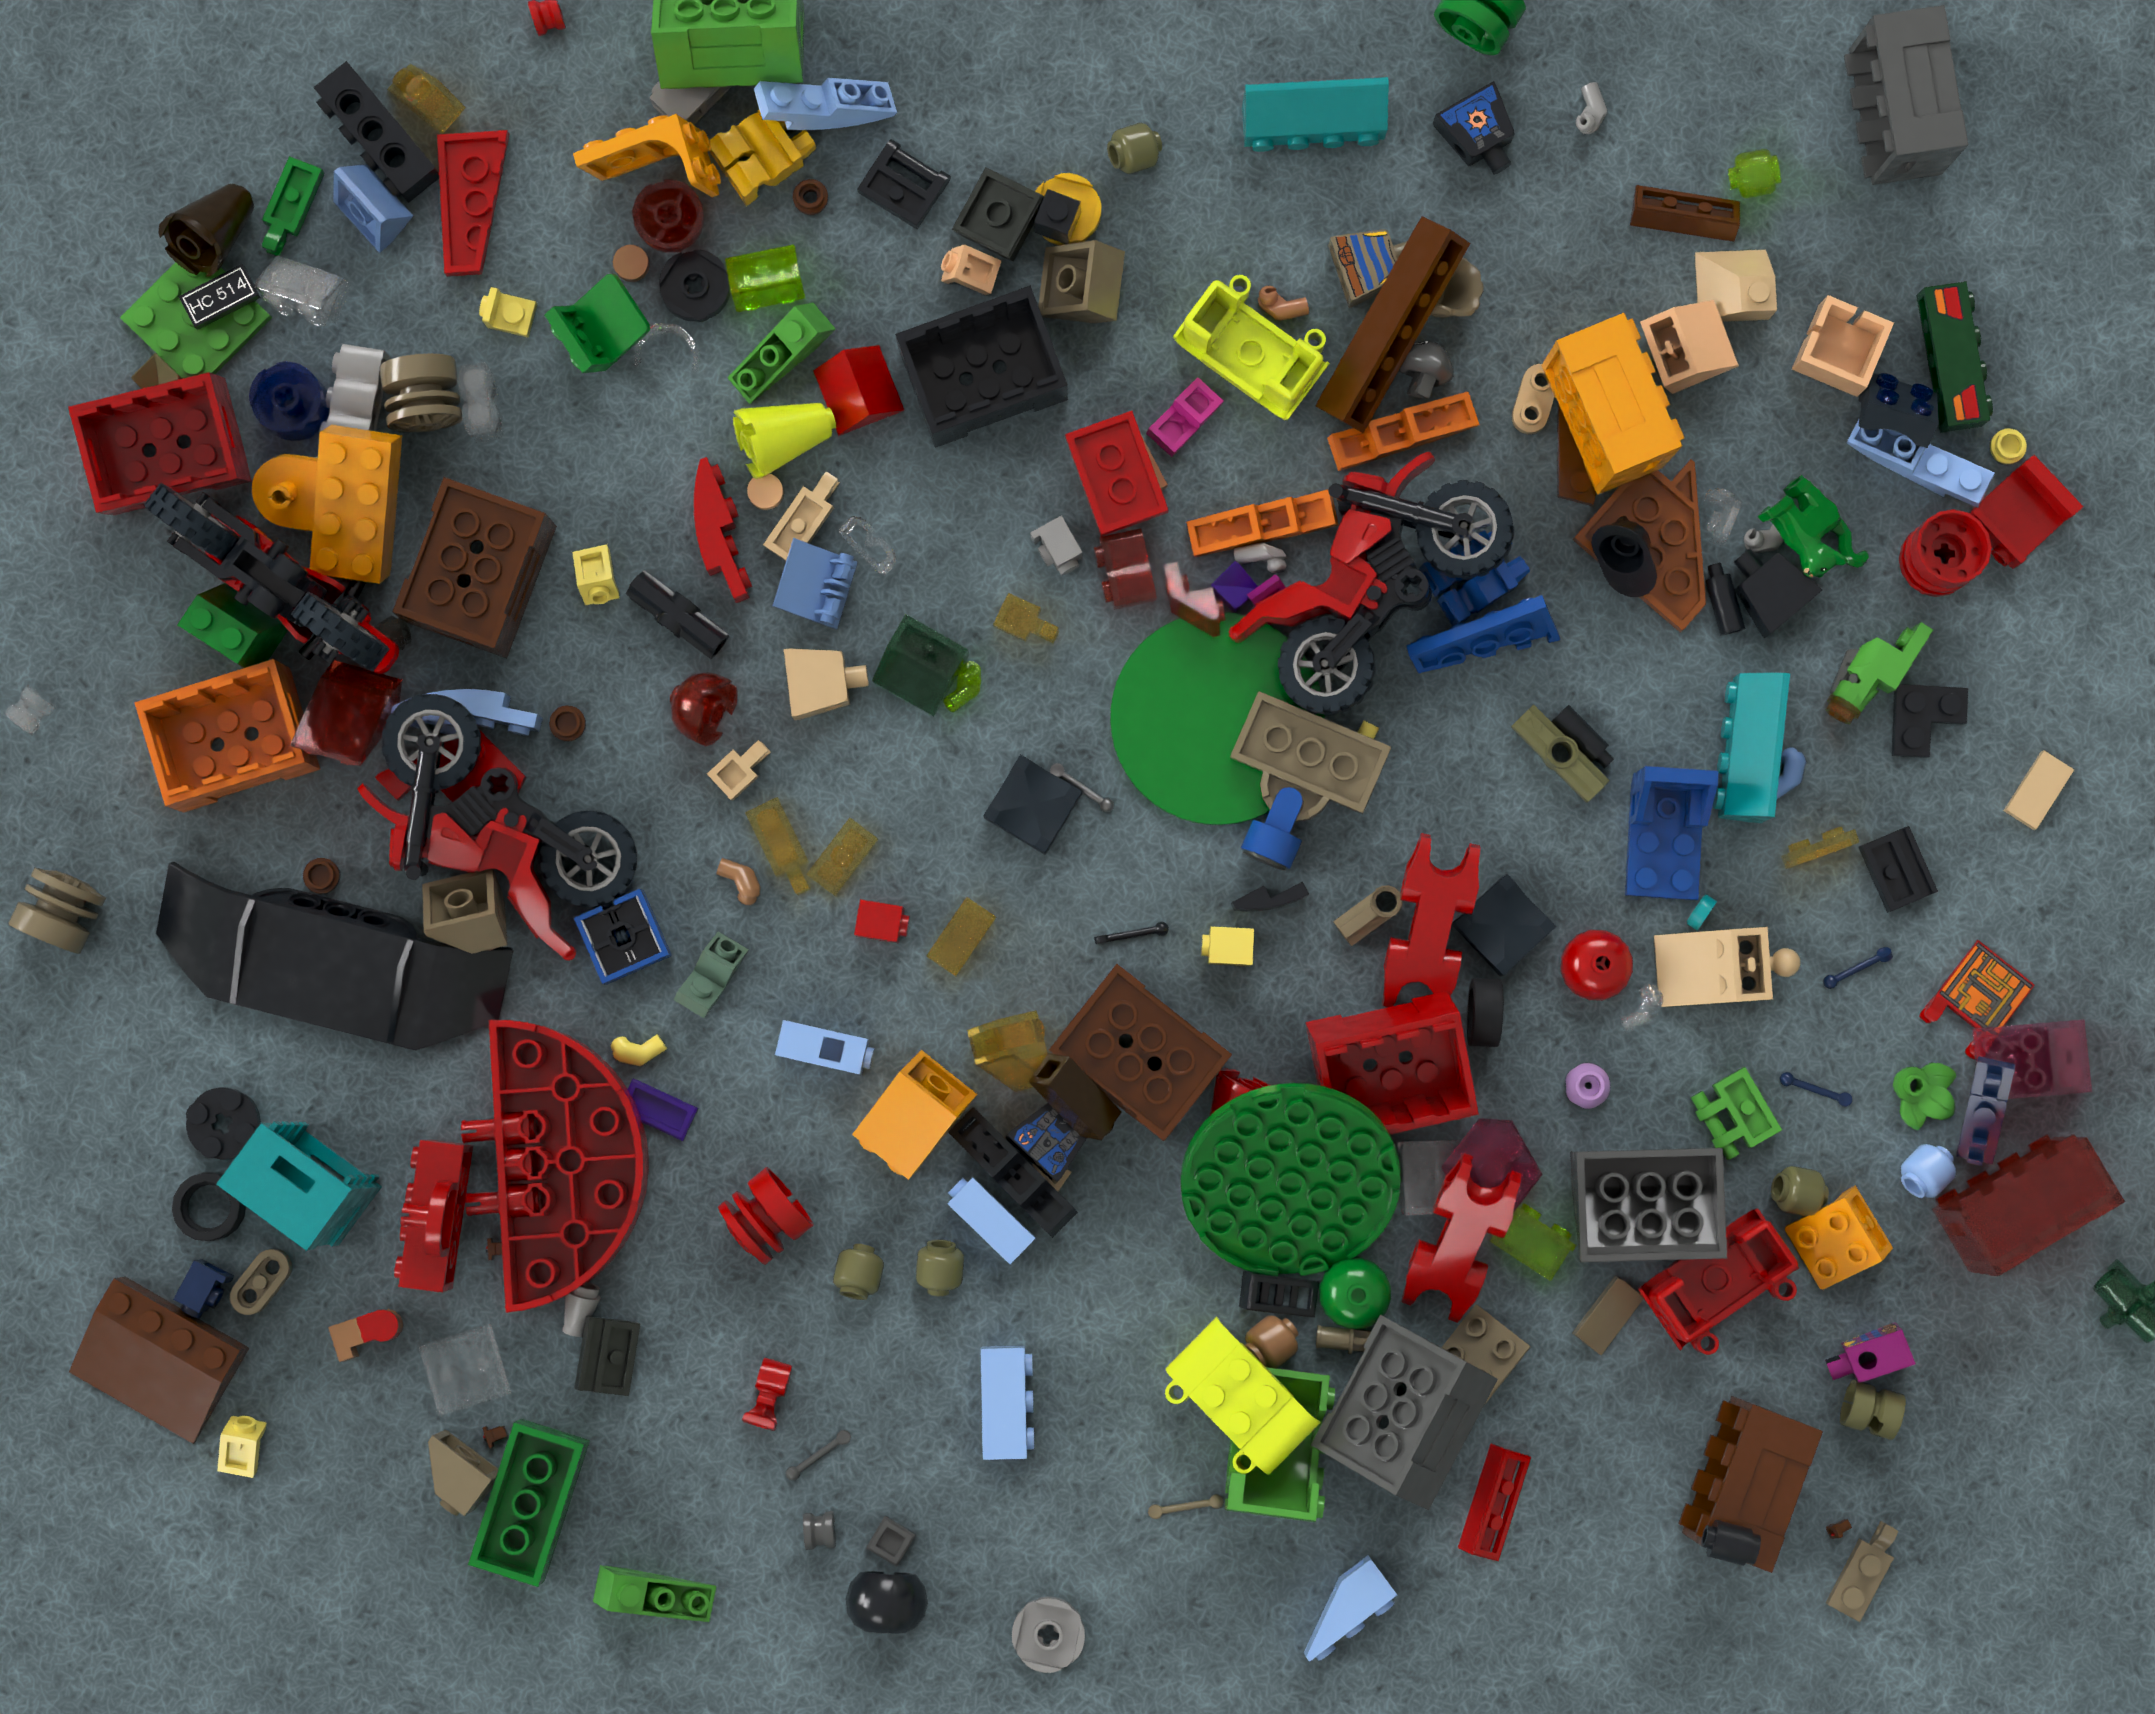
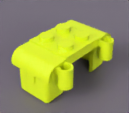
M1234 276L1230 281L1229 287L1219 280L1213 281L1174 334V340L1183 349L1279 418L1288 420L1330 364L1328 361H1323L1321 354L1326 342L1325 334L1319 329H1311L1306 333L1304 340L1299 338L1296 341L1245 304L1251 288L1250 280L1246 276ZM1242 286L1245 291L1237 292L1234 287ZM1314 339L1317 340L1320 345L1312 346L1309 344L1308 341Z
M1217 1316L1165 1368L1166 1372L1173 1379L1165 1390L1168 1401L1179 1404L1191 1398L1241 1449L1233 1458V1467L1239 1473L1246 1474L1258 1467L1264 1473L1270 1475L1321 1423L1224 1327ZM1176 1385L1183 1389L1181 1399L1174 1395ZM1242 1455H1247L1251 1460L1249 1468L1241 1464Z

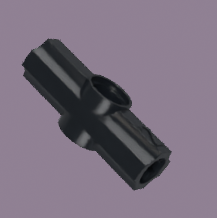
M645 570L631 582L626 595L644 610L655 616L654 620L661 626H665L677 638L682 637L710 660L725 645L729 638L725 630L701 614V610L677 591L674 593Z

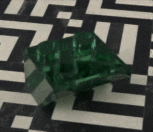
M905 614L886 647L872 682L934 717L968 659L969 651L967 648Z

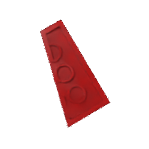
M508 130L437 135L444 273L447 277L480 275L483 273L510 134Z

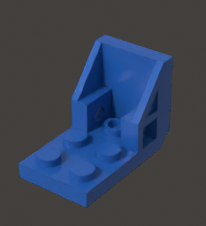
M1645 766L1633 774L1630 791L1625 896L1698 900L1702 828L1708 826L1718 786V771Z

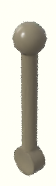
M1215 1494L1210 1499L1163 1507L1154 1504L1149 1507L1148 1514L1151 1518L1158 1519L1162 1514L1209 1506L1219 1509L1223 1506L1224 1500L1221 1495Z

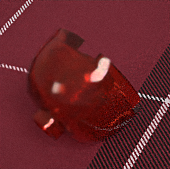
M673 179L663 180L664 182H658L654 185L651 183L644 187L635 199L632 216L634 227L642 241L656 251L667 254L678 253L693 246L701 236L705 222L704 210L696 192L687 184Z
M704 672L693 674L680 685H677L671 693L670 703L672 721L679 733L705 747L714 744L720 739L723 733L716 731L725 711L727 710L732 716L737 705L738 690L736 686L730 684L733 681L718 674Z

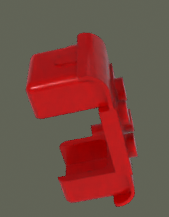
M1758 1208L1745 1213L1726 1226L1727 1258L1676 1260L1639 1287L1638 1291L1679 1351L1687 1343H1690L1700 1353L1706 1355L1715 1353L1719 1347V1340L1709 1330L1766 1290H1768L1772 1297L1783 1301H1789L1795 1297L1797 1287L1792 1280L1787 1279V1276L1799 1269L1798 1261L1772 1223L1764 1218ZM1785 1283L1787 1290L1785 1294L1780 1295L1779 1286ZM1707 1336L1709 1338V1345L1703 1349L1701 1347V1340Z

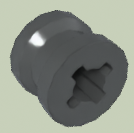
M826 1511L821 1516H815L812 1513L803 1514V1533L806 1550H813L818 1545H825L827 1548L836 1547L833 1511Z

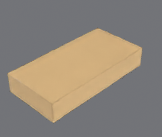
M2045 750L2041 751L2003 811L2032 830H2036L2074 769Z

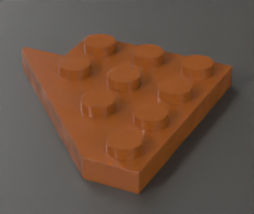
M1692 459L1688 461L1672 481L1657 470L1619 486L1573 538L1574 542L1598 561L1591 545L1592 536L1598 528L1615 523L1621 516H1626L1629 521L1636 522L1644 527L1651 541L1650 554L1656 567L1657 581L1649 594L1639 598L1680 633L1706 605L1695 462Z

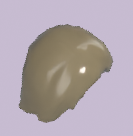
M1464 257L1430 315L1440 318L1471 316L1479 308L1480 297L1484 290L1481 274L1477 267Z

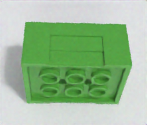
M653 0L651 35L661 89L737 85L753 86L757 85L759 81L803 83V0Z

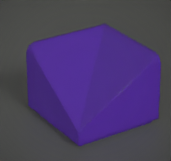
M1234 561L1210 585V590L1233 613H1236L1249 600L1247 594L1257 588L1258 585L1237 561Z

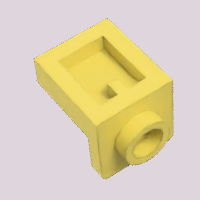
M491 287L489 295H484L482 298L479 315L483 317L482 321L487 328L529 338L537 303L536 301L503 294L498 288Z
M607 544L572 552L577 587L585 605L604 604L609 600L620 597L614 580L611 554Z
M231 1416L220 1436L217 1471L253 1478L258 1469L260 1439L266 1430L267 1423L257 1421L250 1416Z

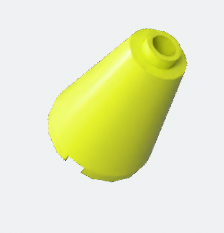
M822 403L741 408L733 412L736 417H733V425L740 450L744 449L747 457L752 459L753 463L746 464L755 479L768 475L832 436V429L836 428L832 410L830 408L825 409Z

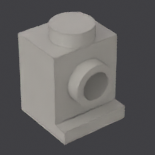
M1062 515L1030 532L1031 540L1034 544L1039 541L1042 543V546L1038 547V551L1047 567L1054 564L1056 570L1063 576L1080 566L1078 560L1082 558L1083 552Z

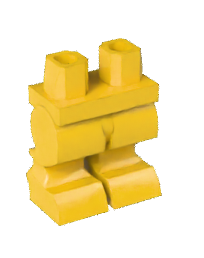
M760 110L745 118L739 125H732L728 132L717 133L709 140L711 144L710 154L725 176L728 177L729 182L746 206L757 199L759 186L763 184L767 186L778 185L794 171L796 172L804 166L803 159L807 158L816 149L814 140L806 130L790 139L785 132L787 129L785 121L762 120ZM743 156L750 157L746 161H739Z

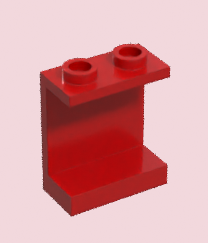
M2033 455L1981 501L1979 507H1974L1969 514L1980 520L1989 533L1993 548L1991 554L1994 559L2002 566L2006 567L2009 565L2014 569L2026 560L2025 557L2063 522L2073 517L2084 506Z

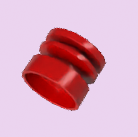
M1955 509L1940 511L1911 532L1901 545L1899 555L1901 573L1908 584L1921 594L1933 597L1951 595L1980 575L1989 563L1992 549L1989 533L1981 521L1968 512ZM1937 551H1939L1940 557L1946 559L1944 563H1941L1940 557H1935Z
M765 1167L748 1181L749 1188L754 1195L752 1200L736 1191L732 1194V1197L739 1210L727 1200L718 1206L726 1226L735 1240L746 1252L755 1256L764 1265L773 1259L765 1245L766 1243L778 1253L784 1250V1246L777 1235L778 1233L783 1231L795 1241L814 1226L810 1216L796 1199L793 1203L789 1201L787 1197L793 1194L768 1167Z

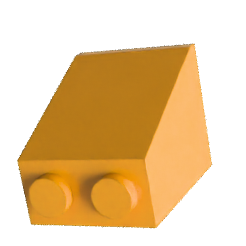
M920 1050L897 1074L852 1135L859 1140L860 1145L864 1149L876 1153L886 1161L888 1167L894 1173L903 1175L909 1180L977 1094L924 1051Z

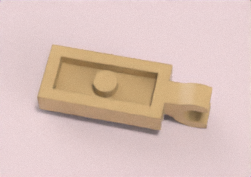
M826 471L813 492L803 486L763 545L786 561L793 538L810 544L834 509L826 501L839 485L838 479Z

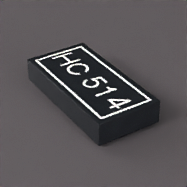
M243 264L178 296L197 330L261 298Z

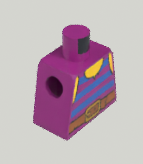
M1896 1322L1842 1342L1845 1353L1825 1360L1832 1380L1854 1374L1858 1383L1916 1364L1903 1330ZM1863 1352H1872L1877 1358L1863 1364L1859 1363V1356Z

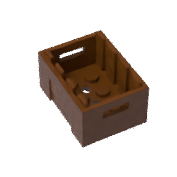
M443 477L431 509L434 514L409 579L405 578L392 612L408 624L507 659L557 526L544 512ZM475 541H481L484 544V549L479 554H474L471 551V545ZM462 575H469L471 577V583L466 588H462L458 584V579Z
M1118 964L1114 966L1049 1049V1052L1052 1054L1070 1057L1113 1103L1162 1141L1166 1140L1232 1056L1229 1051L1204 1032H1199L1146 990L1144 984ZM1123 1034H1129L1133 1038L1132 1046L1129 1048L1121 1047L1119 1045V1037ZM1151 1057H1158L1161 1060L1162 1066L1158 1071H1152L1148 1068L1147 1062Z
M1731 1396L1729 1402L1722 1401L1715 1420L1721 1423L1717 1437L1710 1434L1703 1453L1704 1456L1709 1457L1704 1471L1697 1470L1691 1486V1490L1696 1491L1692 1505L1685 1503L1678 1524L1684 1526L1682 1533L1699 1545H1701L1706 1525L1712 1526L1716 1519L1751 1528L1753 1533L1761 1536L1759 1554L1755 1564L1752 1566L1772 1573L1823 1431Z

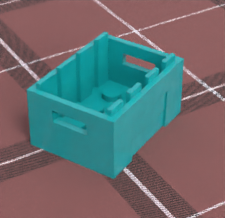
M273 1121V1123H261L216 1185L306 1251L314 1250L317 1246L323 1245L339 1246L382 1188L381 1185L376 1183L380 1176L376 1173L369 1175L361 1172L305 1131L309 1126L306 1122L289 1123L288 1121H282L280 1123L279 1121ZM314 1155L345 1179L341 1181L310 1157Z

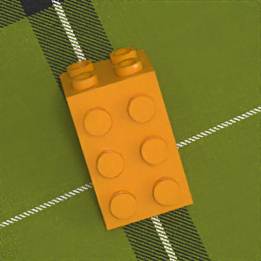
M677 114L669 117L661 115L648 120V125L638 129H622L615 134L616 137L606 141L595 140L588 142L583 146L584 149L573 153L576 166L601 181L620 176L671 156H680L690 184L712 198L719 195L717 185L721 184V179L716 166L710 162L708 151L711 150V144L706 132Z

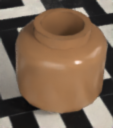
M1268 1315L1246 1333V1345L1244 1346L1265 1367L1279 1368L1298 1351L1296 1337L1299 1333L1293 1323L1287 1318L1281 1320L1276 1316Z

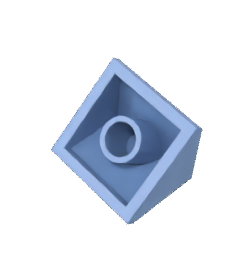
M367 164L339 167L334 170L333 202L379 253L382 252L394 241L413 215L389 191L382 180Z

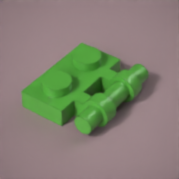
M1746 1067L1740 1068L1712 1085L1719 1097L1716 1100L1709 1102L1703 1091L1690 1097L1697 1108L1695 1113L1700 1121L1704 1120L1714 1137L1711 1140L1715 1148H1723V1154L1727 1160L1740 1154L1733 1143L1738 1138L1742 1137L1747 1147L1752 1148L1782 1131ZM1723 1109H1726L1735 1125L1727 1131L1716 1114Z

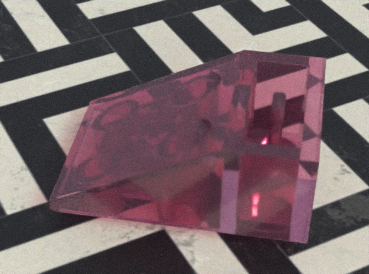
M2084 1019L1972 1029L1976 1064L1978 1056L2015 1064L2008 1099L2092 1092Z

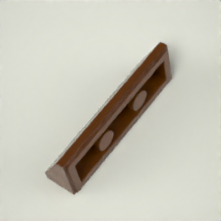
M1636 185L1630 225L1734 242L1740 226V201ZM1643 195L1664 198V200L1645 198ZM1677 200H1678V201L1691 202V203H1697V204H1699V205L1696 206V205H1689V204L1678 203ZM1712 206L1732 209V211L1712 208Z

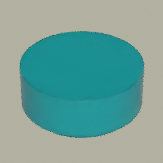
M1704 895L1686 921L1687 925L1698 931L1717 901L1709 895Z

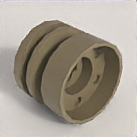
M434 353L413 354L393 358L380 365L382 390L385 393L397 395L386 400L384 403L385 410L390 412L386 417L389 429L400 432H430L454 426L463 420L462 410L456 407L461 402L460 396L457 393L446 391L458 384L456 362L452 356Z
M34 867L31 877L45 883L42 889L26 884L24 889L29 894L38 898L35 905L18 902L8 924L46 943L80 954L90 932L78 924L77 920L79 916L97 919L99 914L84 907L87 901L103 906L106 897L96 892L88 883L57 870H43Z

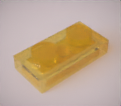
M1841 826L1821 833L1823 841L1811 845L1809 839H1805L1788 845L1790 853L1781 856L1785 869L1860 843L1856 830L1853 829L1844 833Z

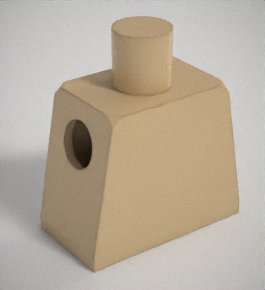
M784 649L791 714L794 720H801L850 705L848 689L869 686L866 665L845 667L842 651Z

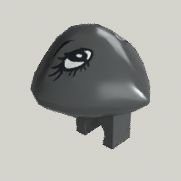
M1416 341L1399 369L1401 373L1412 377L1407 394L1417 399L1422 397L1428 399L1433 387L1444 385L1454 377V369L1448 354L1442 346L1433 341Z

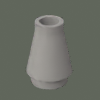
M588 1282L583 1287H579L565 1296L564 1325L562 1329L565 1334L575 1337L583 1336L586 1316L592 1317L601 1299V1296L598 1295L599 1286Z

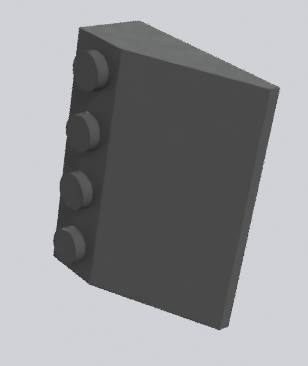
M1723 1148L1570 1152L1571 1187L1580 1262L1727 1258Z

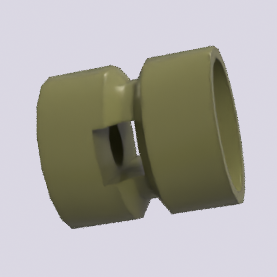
M1855 1379L1852 1380L1846 1389L1844 1400L1853 1402V1404L1843 1402L1840 1411V1424L1859 1431L1868 1427L1872 1435L1893 1440L1901 1427L1905 1413L1906 1399L1904 1394L1888 1389L1876 1392L1874 1385L1865 1382L1858 1383Z

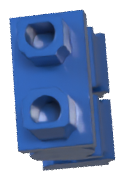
M1484 530L1479 535L1490 540L1492 531L1487 534ZM1472 539L1470 554L1479 552L1485 546ZM1460 544L1449 550L1455 555L1465 556L1464 546ZM1521 556L1507 564L1503 560L1501 565L1490 570L1489 574L1482 577L1480 575L1472 577L1473 579L1465 582L1458 591L1455 588L1449 589L1451 585L1462 582V578H1450L1444 573L1435 570L1428 561L1422 564L1419 571L1426 576L1434 597L1442 594L1437 602L1451 625L1454 626L1463 623L1474 612H1481L1484 608L1513 591L1519 585L1518 583L1530 572V569Z

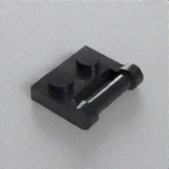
M890 139L857 188V191L865 198L918 230L932 206L946 188L951 176L942 170L940 172L935 171L900 149L901 145ZM893 160L931 185L926 191L890 169L888 165Z

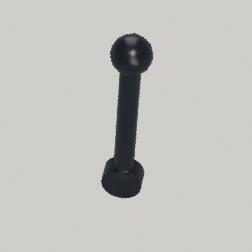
M1158 922L1154 927L1094 937L1095 944L1155 933L1159 936H1164L1168 933L1169 927L1165 922Z

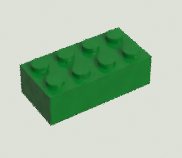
M519 1419L513 1423L468 1565L539 1587L545 1581L590 1440L524 1419Z

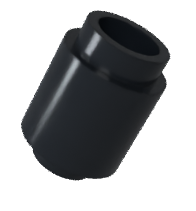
M1716 1519L1712 1526L1706 1525L1702 1535L1701 1546L1706 1548L1708 1557L1744 1566L1746 1563L1753 1565L1759 1554L1761 1536L1753 1533L1751 1528Z

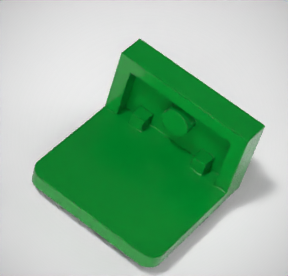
M616 274L604 276L574 305L553 306L544 315L551 325L550 328L553 335L562 341L570 354L571 362L582 373L606 371L650 331L649 322Z

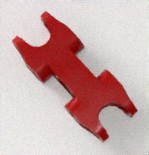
M1420 834L1412 856L1406 864L1400 892V900L1416 903L1408 940L1390 937L1384 960L1383 1006H1394L1401 988L1410 982H1421L1427 985L1433 994L1447 991L1449 996H1451L1460 971L1462 952L1447 949L1446 946L1454 912L1470 915L1473 913L1479 890L1480 845L1469 843L1465 856L1459 866L1452 870H1441L1430 861L1431 835Z
M1463 1153L1452 1170L1445 1176L1434 1204L1433 1213L1447 1218L1437 1243L1434 1245L1420 1239L1417 1241L1409 1260L1406 1285L1401 1299L1402 1303L1411 1306L1423 1291L1430 1289L1440 1290L1447 1294L1452 1301L1448 1320L1456 1323L1461 1320L1467 1310L1475 1303L1486 1278L1488 1264L1475 1260L1485 1234L1489 1233L1504 1238L1513 1220L1514 1205L1522 1175L1521 1173L1511 1171L1499 1186L1492 1188L1481 1187L1473 1182L1470 1177L1474 1156Z

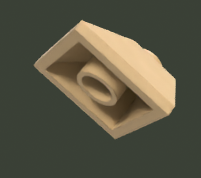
M1766 250L1695 252L1697 303L1714 300L1722 321L1769 320L1777 311L1775 274Z

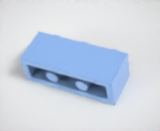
M1025 1346L981 1347L983 1460L1027 1459V1450L1034 1449V1427H1027L1026 1413H1033V1391H1026V1376H1033L1032 1354H1025Z

